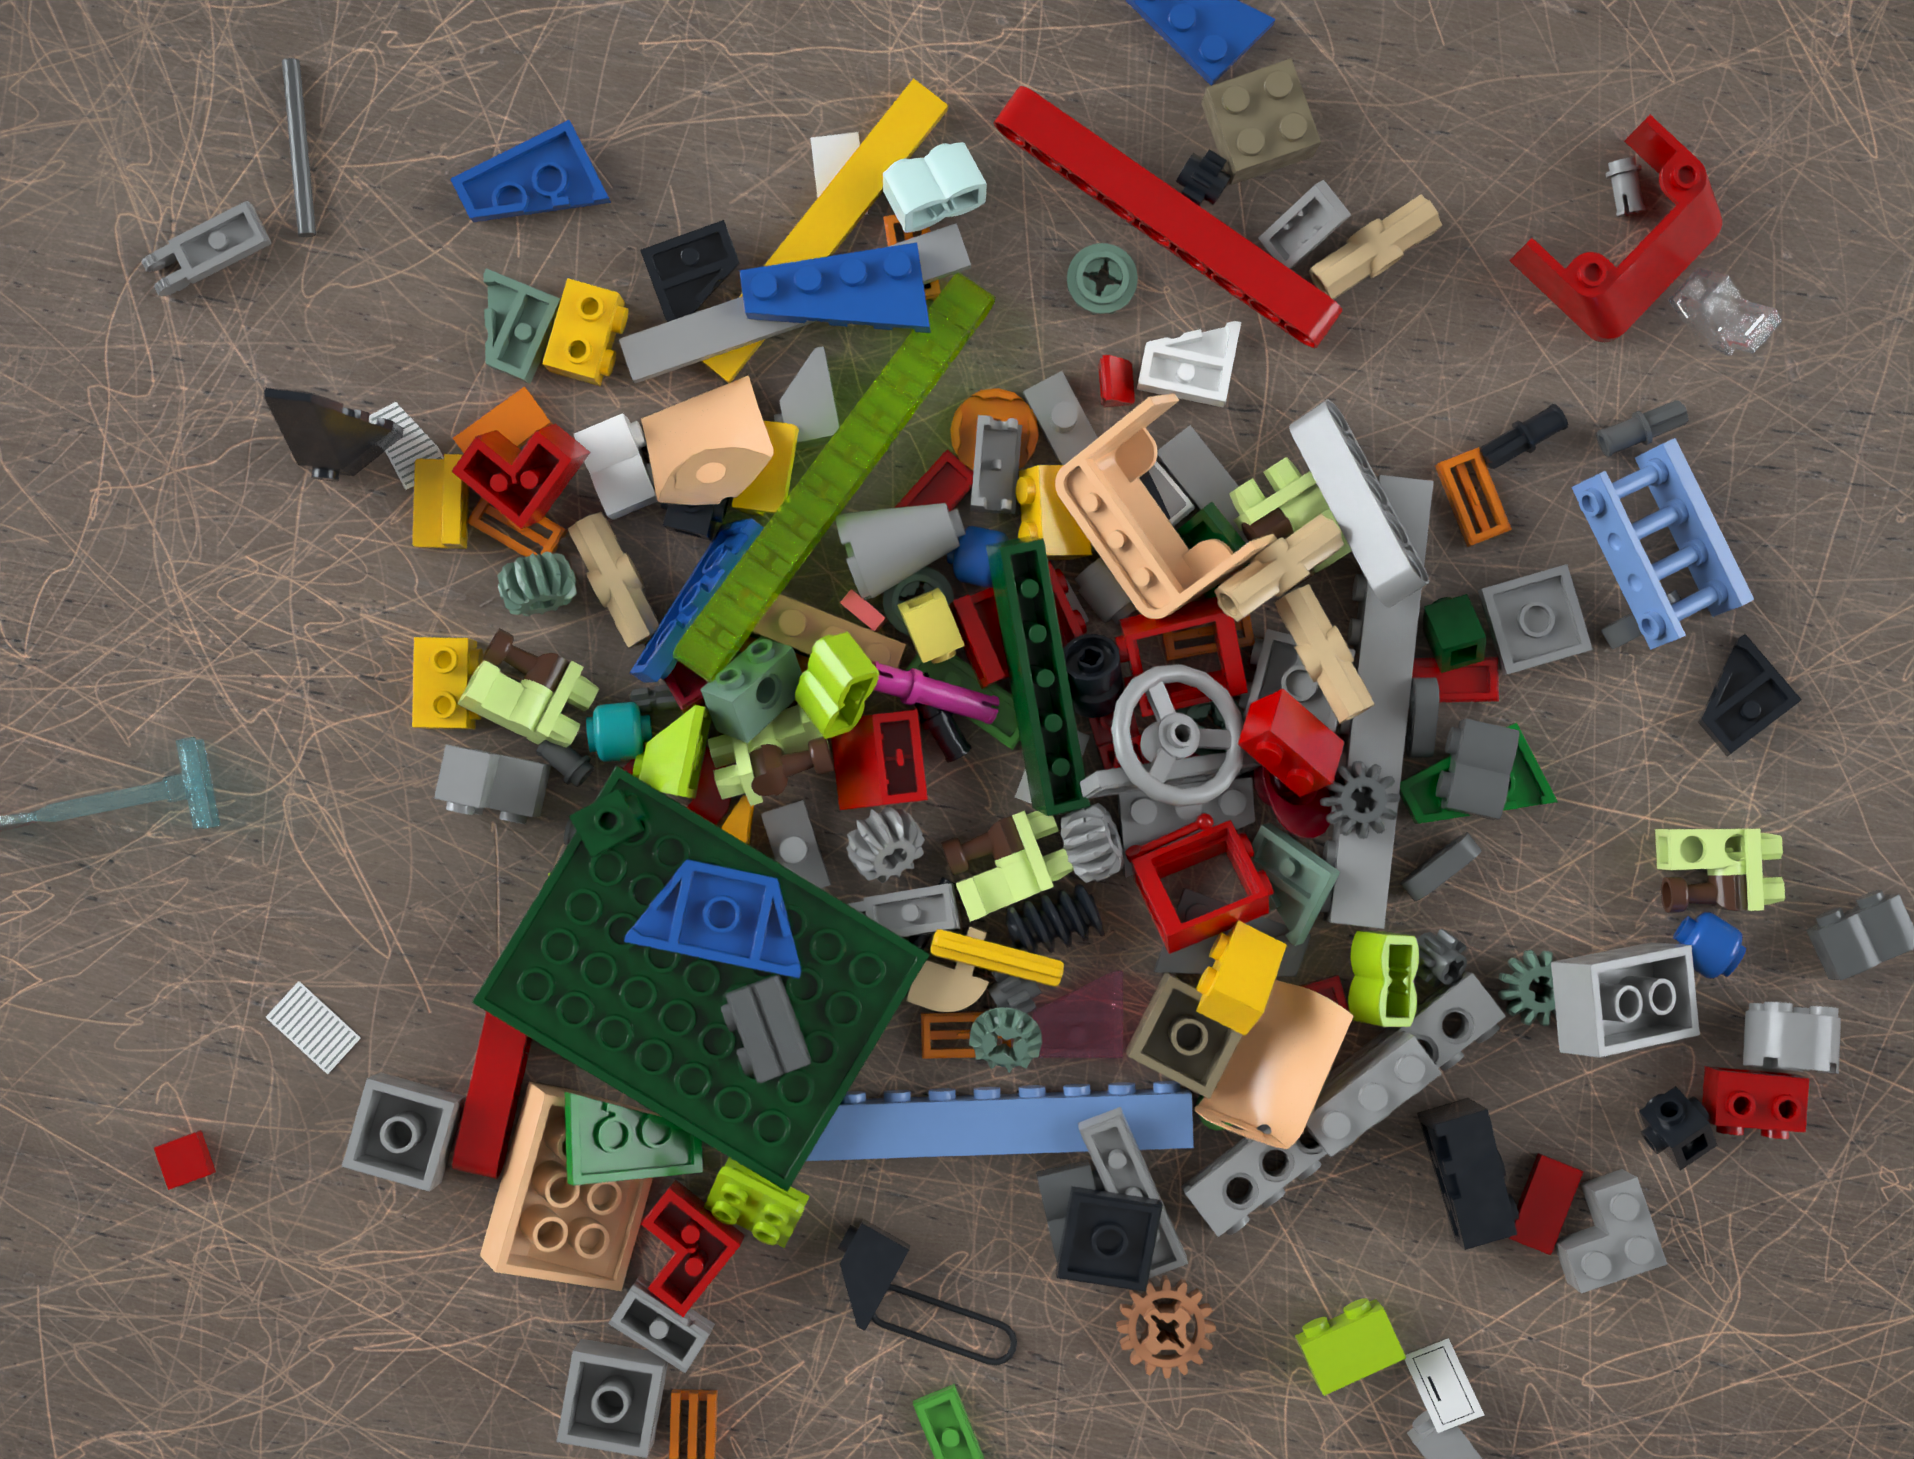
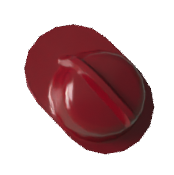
M1261 765L1255 769L1253 781L1257 795L1265 804L1272 807L1279 823L1289 833L1300 838L1313 839L1326 832L1330 826V823L1326 821V817L1332 812V806H1322L1320 800L1321 798L1331 797L1328 789L1323 787L1299 797L1264 766Z

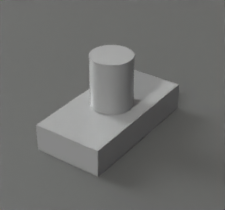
M1322 180L1307 191L1258 239L1273 258L1289 269H1292L1346 221L1351 214L1328 184Z
M1063 371L1023 391L1022 395L1035 414L1037 423L1060 465L1068 463L1098 438Z
M801 800L761 813L776 862L820 888L831 885L805 801Z

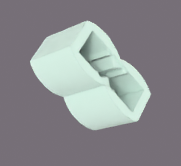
M964 142L940 144L933 148L924 158L900 159L883 172V192L905 233L928 228L945 217L962 215L986 202L987 183Z

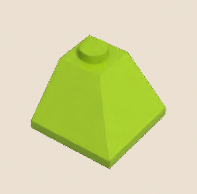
M695 705L648 741L645 752L636 756L633 775L659 792L695 799L712 721L708 709Z

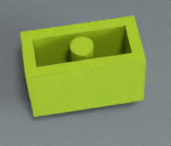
M1367 1298L1353 1301L1343 1308V1314L1330 1320L1327 1317L1316 1318L1302 1327L1303 1332L1295 1335L1313 1378L1323 1396L1406 1359L1389 1318L1377 1299L1370 1302Z

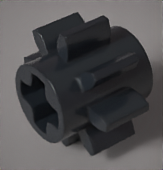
M1210 149L1203 158L1193 153L1176 180L1178 184L1185 187L1182 194L1199 206L1204 200L1214 205L1231 178L1229 174L1222 171L1227 160Z

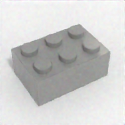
M1650 942L1551 962L1560 1053L1604 1057L1700 1035L1691 945Z

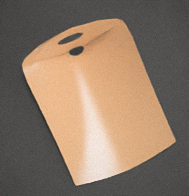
M749 375L641 418L658 502L684 505L719 504L726 497L736 498L753 482L774 455L773 446L768 436Z
M1275 980L1263 1015L1246 1036L1242 1035L1210 1099L1204 1096L1199 1105L1195 1106V1112L1207 1121L1244 1137L1273 1147L1288 1149L1304 1131L1354 1016L1340 1005L1315 991ZM1222 1122H1227V1123L1233 1124V1125L1238 1126V1127H1240V1128H1242V1129H1244V1130H1246V1131L1233 1128V1127L1228 1126V1125H1226V1124H1224V1123H1222ZM1266 1124L1271 1128V1133L1265 1134L1256 1128Z

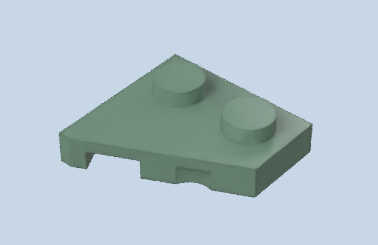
M1272 823L1263 824L1252 843L1254 857L1250 859L1256 871L1263 869L1266 872L1273 889V895L1269 896V908L1271 911L1278 910L1290 931L1285 936L1292 945L1297 946L1303 944L1340 871Z

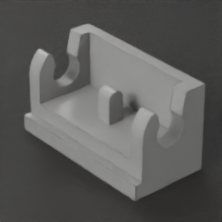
M978 415L971 511L1015 515L1016 484L1018 481L1022 425H1018V420L1009 418L1007 421H996L991 416Z

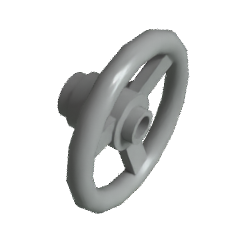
M1182 664L1152 667L1132 679L1117 700L1111 726L1116 758L1130 781L1152 799L1177 807L1206 804L1228 790L1242 768L1245 750L1238 745L1244 726L1241 712L1227 689L1206 672ZM1179 682L1199 689L1216 705L1225 721L1226 730L1199 729L1192 718L1183 713H1176L1164 683ZM1144 693L1147 695L1157 720L1146 727L1141 736L1140 748L1142 754L1151 762L1147 771L1133 751L1130 735L1133 709ZM1197 748L1227 750L1225 761L1215 777L1201 786L1180 789L1164 784L1174 761L1190 756Z

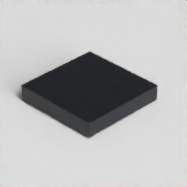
M1071 1186L1055 1271L1056 1278L1146 1292L1163 1206L1161 1200Z

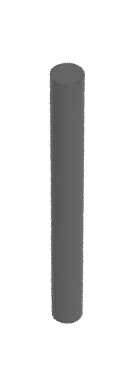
M287 58L282 60L297 231L299 237L316 236L300 60Z

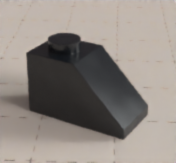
M865 1219L859 1229L850 1225L837 1248L845 1253L840 1262V1267L856 1325L864 1331L868 1327L911 1245Z

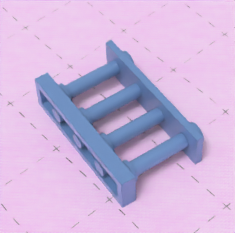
M1676 438L1635 457L1640 470L1611 483L1606 471L1571 487L1579 502L1580 509L1585 514L1650 649L1686 636L1679 621L1708 607L1712 617L1754 600ZM1648 486L1660 510L1631 524L1620 499ZM1668 526L1679 551L1651 564L1640 539ZM1688 566L1699 591L1671 605L1659 580Z

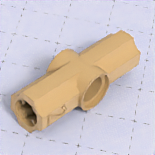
M1420 194L1382 221L1378 218L1361 228L1346 241V245L1332 252L1311 267L1308 272L1312 277L1313 284L1332 299H1335L1368 276L1370 278L1376 277L1398 262L1404 256V252L1418 245L1422 240L1439 230L1442 226L1439 214L1431 201Z
M599 512L575 522L574 525L568 528V531L589 570L586 573L589 582L603 607H608L615 621L614 623L624 639L623 641L630 649L649 641L660 623L643 591L645 586L628 553H624L620 547L608 519L603 512Z
M1320 514L1288 538H1279L1249 561L1250 565L1235 573L1214 591L1217 595L1218 605L1227 616L1239 622L1273 596L1278 598L1306 578L1312 568L1334 555L1344 545L1341 530L1332 519H1328Z
M1310 585L1297 588L1274 602L1283 623L1297 644L1294 648L1313 683L1317 681L1339 724L1373 707L1375 704L1372 701V696L1352 664L1354 658L1337 627L1330 624Z

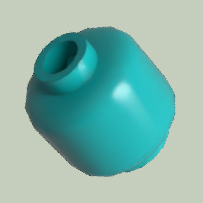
M634 702L599 705L594 709L593 717H586L589 751L597 752L600 760L604 762L636 759L637 755L644 752V742L652 739L650 715L641 716L640 708Z

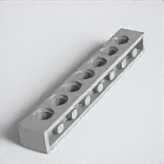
M1464 971L1457 981L1448 985L1444 984L1417 1005L1411 1027H1388L1329 1072L1320 1093L1402 1031L1413 1035L1416 1039H1422L1426 1046V1053L1438 1068L1445 1071L1464 1057L1462 1050L1476 1040L1479 1044L1492 1037L1500 1029L1497 1023L1506 1016L1472 972ZM1457 1012L1461 1018V1027L1455 1034L1447 1036L1443 1032L1442 1021L1447 1014ZM1386 1115L1384 1118H1382V1119H1381L1380 1121H1378L1377 1123H1379V1122H1381L1382 1120H1384L1388 1115ZM1266 1124L1256 1128L1265 1134L1271 1133V1128ZM1244 1137L1184 1183L1181 1188L1218 1237L1224 1232L1232 1235L1249 1222L1248 1214L1262 1204L1264 1208H1267L1277 1202L1286 1192L1283 1188L1296 1177L1299 1180H1304L1316 1172L1321 1166L1319 1160L1327 1153L1319 1146L1317 1141L1303 1144L1300 1143L1298 1138L1291 1147L1283 1149ZM1353 1140L1351 1143H1349L1347 1146H1345V1147H1344L1343 1149H1341L1339 1152H1341L1342 1150L1346 1149V1148H1347L1348 1146H1350L1355 1140ZM1274 1149L1283 1151L1284 1163L1278 1170L1267 1171L1263 1169L1262 1161L1267 1152ZM1236 1177L1248 1179L1249 1189L1243 1197L1231 1198L1227 1196L1226 1188L1232 1179Z

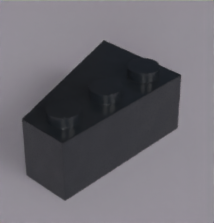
M1465 1098L1418 1112V1119L1455 1242L1464 1250L1517 1235L1514 1221L1519 1219V1213L1511 1193H1507L1504 1180L1506 1170L1501 1155L1497 1150L1488 1109L1470 1098Z

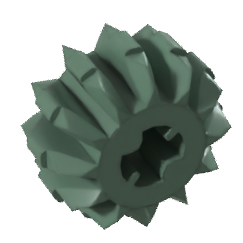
M545 552L538 555L532 553L528 557H518L516 562L507 563L503 566L502 571L497 575L500 597L504 600L505 607L509 609L511 614L515 615L523 614V616L528 617L538 613L543 615L550 610L557 611L559 606L569 604L572 601L571 599L577 594L574 571L570 568L565 556L558 553Z
M1525 950L1523 953L1524 965L1518 959L1510 958L1508 965L1514 973L1512 975L1507 973L1499 974L1498 979L1509 983V988L1499 991L1498 997L1502 1000L1513 999L1508 1004L1506 1012L1511 1016L1521 1013V1022L1523 1024L1531 1025L1535 1018H1537L1540 1025L1548 1026L1551 1022L1550 1011L1556 1016L1551 962L1553 961L1552 952L1544 950L1537 959L1534 951ZM1531 981L1545 986L1542 995L1529 990Z

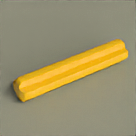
M938 929L934 933L931 942V954L934 956L1052 987L1058 986L1063 976L1064 963L1061 960Z

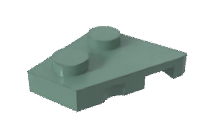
M486 268L483 274L484 283L488 286V309H484L485 327L488 331V339L485 342L486 365L531 384L547 348L561 299Z

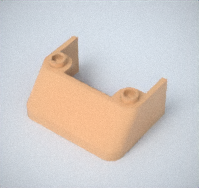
M1175 393L1148 397L1059 470L1055 480L1057 494L1137 610L1145 617L1151 619H1160L1174 613L1227 580L1247 565L1257 554L1277 540L1274 534H1270L1250 541L1233 553L1226 543L1217 539H1208L1198 543L1189 550L1144 486L1140 477L1153 467L1158 453L1156 442L1146 427L1179 401Z

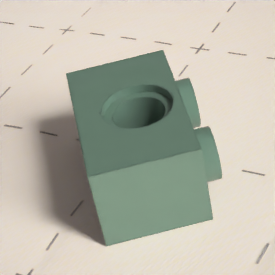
M760 636L701 689L716 731L749 743L795 700V691L802 672L793 647Z

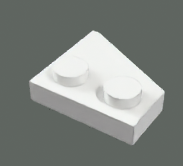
M1228 322L1223 328L1202 332L1201 329L1186 332L1175 339L1165 337L1147 342L1144 349L1137 390L1161 395L1175 393L1180 399L1224 407L1241 322Z

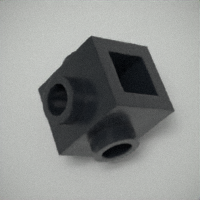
M729 497L724 498L719 504L697 505L693 508H690V505L661 502V508L666 509L663 526L669 531L711 541L716 522H724Z
M1676 1086L1665 1094L1654 1096L1639 1111L1645 1129L1641 1131V1135L1656 1154L1663 1151L1680 1171L1718 1146L1711 1125L1708 1122L1710 1116L1704 1106L1694 1096L1687 1099Z

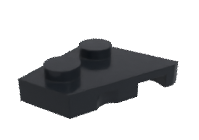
M724 220L640 250L666 322L693 314L740 264Z
M1743 634L1736 640L1698 723L1728 757L1802 699L1749 637Z

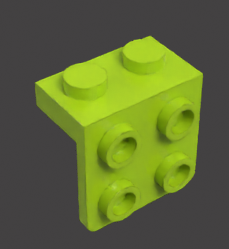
M729 1157L725 1166L721 1167L703 1208L711 1211L717 1220L725 1224H737L751 1231L757 1240L765 1244H777L785 1248L810 1196L793 1187H790L788 1192Z

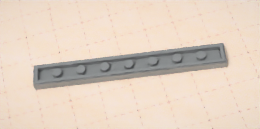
M957 223L891 245L897 246L917 242L923 284L971 269V263ZM742 296L620 338L619 342L632 380L636 384L817 321L793 323L747 319Z

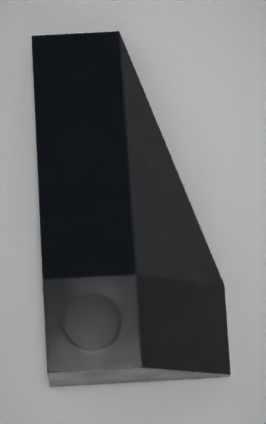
M264 388L263 397L295 461L299 466L312 471L311 478L338 482L339 474L355 476L403 437L404 428L385 418H377L376 424L370 423V413L363 410L344 408L343 403L310 392Z

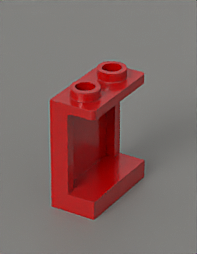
M1049 560L1048 565L1064 650V647L1072 639L1086 634L1087 628L1081 613L1077 609L1072 610L1066 597L1069 588L1064 574L1059 568L1054 570ZM988 588L970 596L968 594L952 601L949 604V608L965 646L963 648L981 689L1009 678L994 589Z

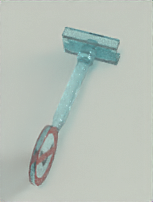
M196 737L175 740L182 770L180 774L165 776L161 782L49 804L34 812L0 816V832L31 825L38 821L58 822L166 799L169 803L188 800L193 829L221 826L204 739L196 740Z

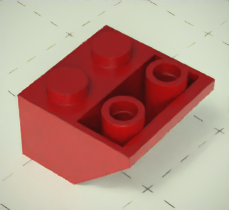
M918 710L861 716L850 732L831 737L839 810L928 800Z

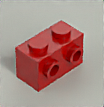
M1281 689L1250 704L1238 745L1290 790L1301 797L1333 784L1344 741L1287 691Z
M1705 1066L1702 1105L1710 1116L1708 1122L1716 1125L1717 1133L1744 1135V1128L1761 1129V1136L1789 1139V1132L1806 1133L1810 1078L1795 1073Z

